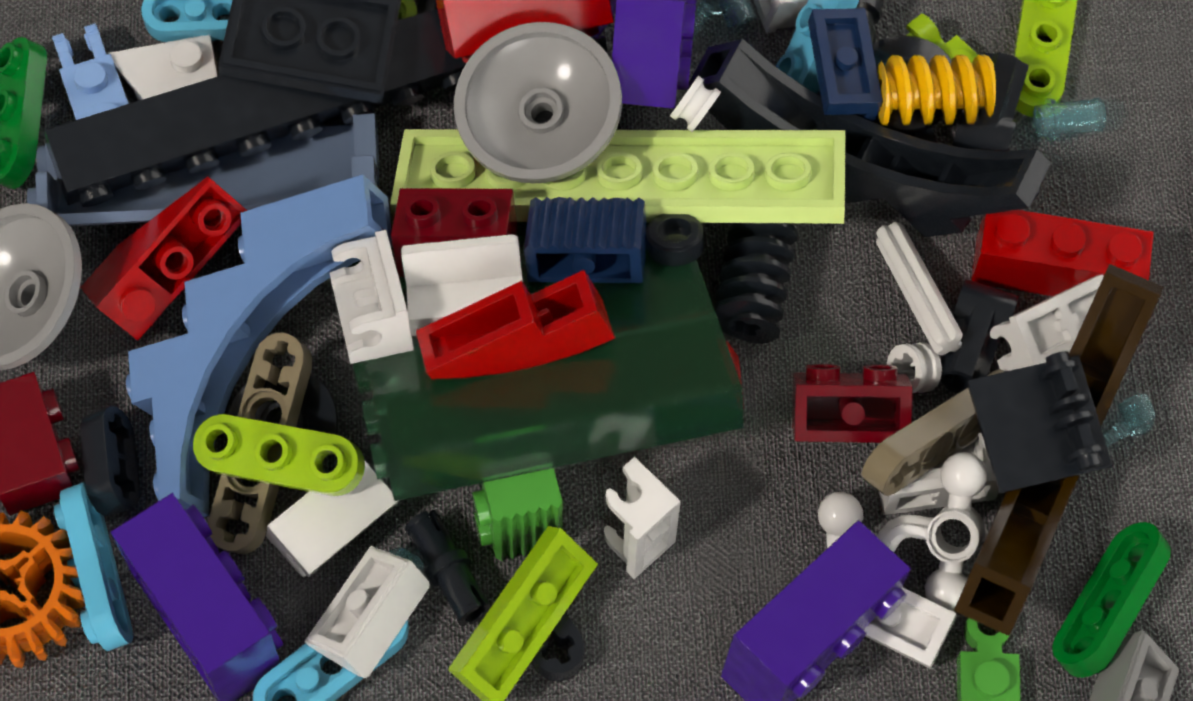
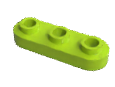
M1022 0L1013 56L1029 65L1016 110L1023 115L1029 117L1047 116L1060 103L1065 87L1077 0ZM1037 36L1049 37L1052 42H1043ZM1030 81H1041L1045 84V87H1036Z
M219 414L206 419L198 427L193 439V450L198 462L206 469L217 474L329 496H342L354 490L361 482L365 471L363 454L353 442L339 435ZM226 433L228 438L227 446L221 452L216 453L214 441L219 435ZM275 444H281V457L276 462L270 463L268 460L269 449ZM330 454H336L338 460L336 468L330 473H324L322 469L323 460Z

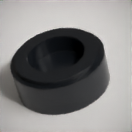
M662 214L657 216L648 224L646 229L647 252L654 261L662 265L683 266L695 261L703 251V227L695 217L688 214Z

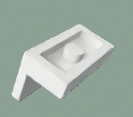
M516 235L405 245L401 248L407 287V312L411 336H417L416 330L519 281L523 282L519 243Z

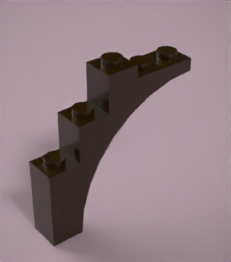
M1109 264L1069 352L1070 357L1076 355L1080 357L1100 426H1102L1164 289L1161 285ZM1079 475L1006 492L953 611L1010 636L1033 587Z

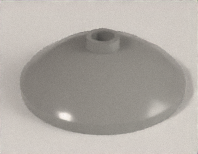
M550 22L521 24L504 30L486 41L475 51L464 66L454 95V115L457 129L472 156L482 166L500 177L532 184L564 179L591 164L605 150L613 138L622 110L621 84L615 66L605 50L585 33L563 24ZM542 111L553 113L552 118L545 123L535 121L537 114Z
M21 203L0 209V370L12 369L23 365L43 352L57 338L67 324L79 295L82 260L75 233L61 216L36 204Z

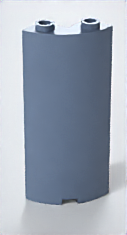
M354 114L353 125L323 126V130L318 134L301 140H293L291 135L272 140V146L261 153L242 157L238 151L219 157V164L202 172L189 173L187 168L166 174L167 180L157 186L144 190H136L134 185L113 191L114 197L110 200L91 207H82L81 202L67 205L45 141V145L38 146L37 148L38 172L35 175L36 188H28L27 203L36 204L55 212L70 226L147 223L207 176L247 210L362 174L378 187V125L375 114Z

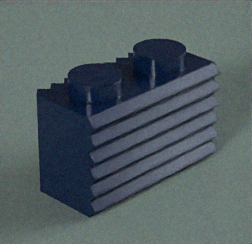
M537 197L533 198L530 201L524 244L528 282H559L585 270L592 283H643L647 229L645 201L639 197L634 201L628 197L625 199L616 197L606 199L604 197L600 201L594 197L588 201L582 197L577 201L571 197H557L553 199L546 197L542 201Z

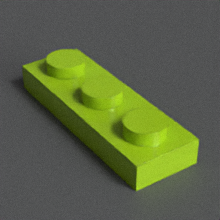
M548 526L447 670L482 701H504L598 563L561 528Z

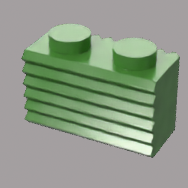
M550 455L480 471L482 490L472 492L476 511L474 518L481 546L492 544L496 559L503 562L506 555L514 559L517 553L525 556L529 550H532L548 526L563 530V501Z

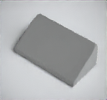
M1140 630L1123 639L1108 666L1099 672L1089 701H1170L1179 668L1147 633Z

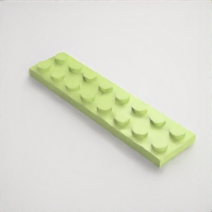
M404 129L390 201L392 220L394 221L400 188L513 189L517 222H528L530 201L535 197L541 201L546 197L550 199L571 197L575 201L581 197L587 201L592 197L598 201L604 197L606 199L615 197L625 199L628 197L634 201L639 197L645 201L646 223H650L654 218L662 214H688L695 217L700 223L844 224L845 130H694L693 132L690 130H616L605 150L581 171L557 181L532 184L508 180L486 169L468 151L458 129Z

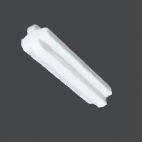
M893 222L889 226L882 225L876 233L878 236L876 244L933 351L939 355H945L950 351L956 352L962 346L961 339L963 333L905 227L899 222Z

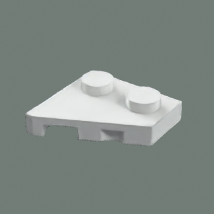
M210 35L108 53L112 56L118 76H122L131 86L138 101L218 76Z

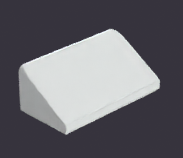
M370 546L304 642L353 674L367 678L429 589L430 583L412 561Z

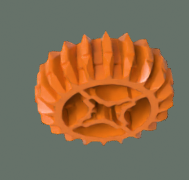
M22 510L15 518L13 524L9 523L5 513L0 512V556L12 552H21L12 559L0 560V580L6 586L9 584L15 589L18 588V591L25 600L24 602L20 601L13 593L10 595L0 587V624L12 618L25 621L16 626L0 628V666L6 655H8L14 667L21 669L25 663L26 652L33 651L38 660L45 661L47 650L43 645L50 640H53L58 646L66 647L67 638L61 629L63 626L81 628L80 616L73 609L86 607L81 588L75 587L71 579L78 578L76 566H67V560L74 558L67 531L60 529L54 532V525L51 520L44 516L33 525L29 513ZM54 567L52 592L45 605L41 607L36 601L37 592L47 581L44 576Z

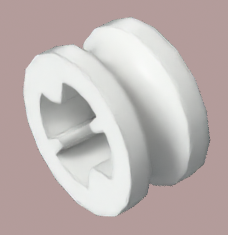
M700 76L696 78L670 115L675 120L677 118L685 119L688 124L687 129L691 132L695 130L721 93L717 88L714 90L706 89L703 85L704 79Z
M919 342L912 345H897L891 350L887 358V365L898 367V374H907L913 386L912 394L916 392H929L938 386L942 374L941 359L939 354L933 351L930 344Z

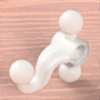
M967 452L956 453L950 456L943 463L940 471L941 482L945 490L949 492L947 507H944L935 518L919 515L898 516L888 521L876 536L893 552H895L903 539L917 538L926 540L931 553L940 560L939 569L927 578L925 596L928 600L954 613L955 611L953 610L967 581V577L962 573L963 563L978 549L985 535L984 521L971 505L972 498L978 495L985 487L987 470L977 456ZM834 492L827 495L820 503L818 520L821 527L826 531L827 548L856 521L859 520L862 523L863 509L859 501L851 494ZM948 519L962 521L970 531V543L963 547L949 545L941 534L942 523Z

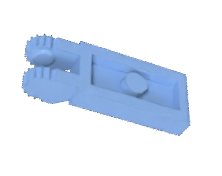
M96 23L84 27L85 41L89 51L93 53L94 59L75 65L72 59L73 52L69 40L65 38L64 33L52 36L62 66L59 72L76 120L128 104L111 54H106Z

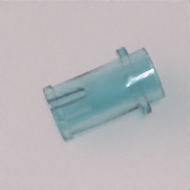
M1099 97L1057 103L1052 98L1044 100V105H1036L1034 108L1033 124L1038 137H1046L1051 142L1057 141L1060 135L1092 131L1102 132L1106 126L1104 103Z

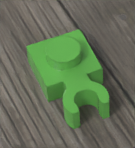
M967 618L964 625V637L969 646L974 649V652L960 651L957 657V701H1021L1019 654L1002 653V647L1009 636L999 631L995 635H985L979 630L977 621Z

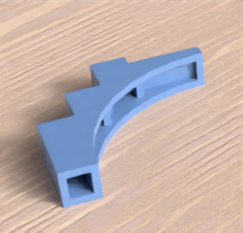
M363 174L241 212L242 235L238 238V249L244 264L184 282L186 304L182 308V318L188 333L128 351L129 374L126 377V389L131 403L153 416V420H151L149 425V432L156 453L157 472L153 477V488L158 501L173 492L184 510L194 504L203 517L209 515L210 470L198 462L193 450V439L198 427L209 417L224 414L233 388L260 342L267 337L281 318L315 287L328 280L330 272L342 267H348L360 261L358 258H350L343 262H335L331 253L335 247L346 242L375 237V232L383 230L387 231L390 247H393L388 197Z

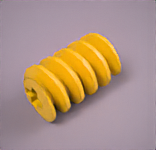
M985 54L976 56L972 63L965 55H956L951 63L948 62L945 56L935 55L931 58L929 64L923 56L913 55L906 66L901 56L892 55L888 58L885 66L882 61L878 64L877 73L883 100L878 116L882 126L888 125L892 110L899 111L903 125L910 124L914 109H920L925 125L932 124L936 109H942L947 125L954 123L957 109H963L968 125L975 124L979 109H985L987 117H991L994 113L996 99L995 70L992 60Z

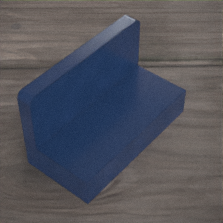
M812 9L808 25L824 115L855 114L874 122L883 100L866 9Z

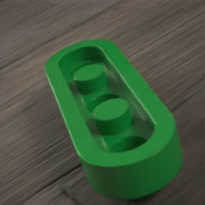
M18 37L11 43H6L0 49V185L9 189L20 187L29 177L35 164L47 65L45 47L25 37Z
M1147 522L1135 523L1121 530L1113 538L1055 636L1052 645L1053 655L1070 675L1078 678L1089 677L1101 672L1108 666L1167 565L1171 555V547L1155 525Z

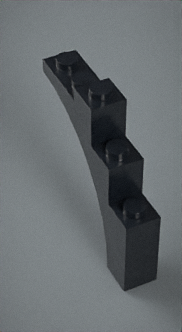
M744 39L708 47L689 81L688 89L696 78L700 76L704 79L703 85L706 89L714 90L717 88L721 91L708 112L727 130H845V202L853 203L884 198L924 237L962 233L975 215L1030 208L1040 192V185L1051 164L1038 149L1013 151L967 149L913 137L885 128L855 114L824 115L821 96L808 90L775 67Z

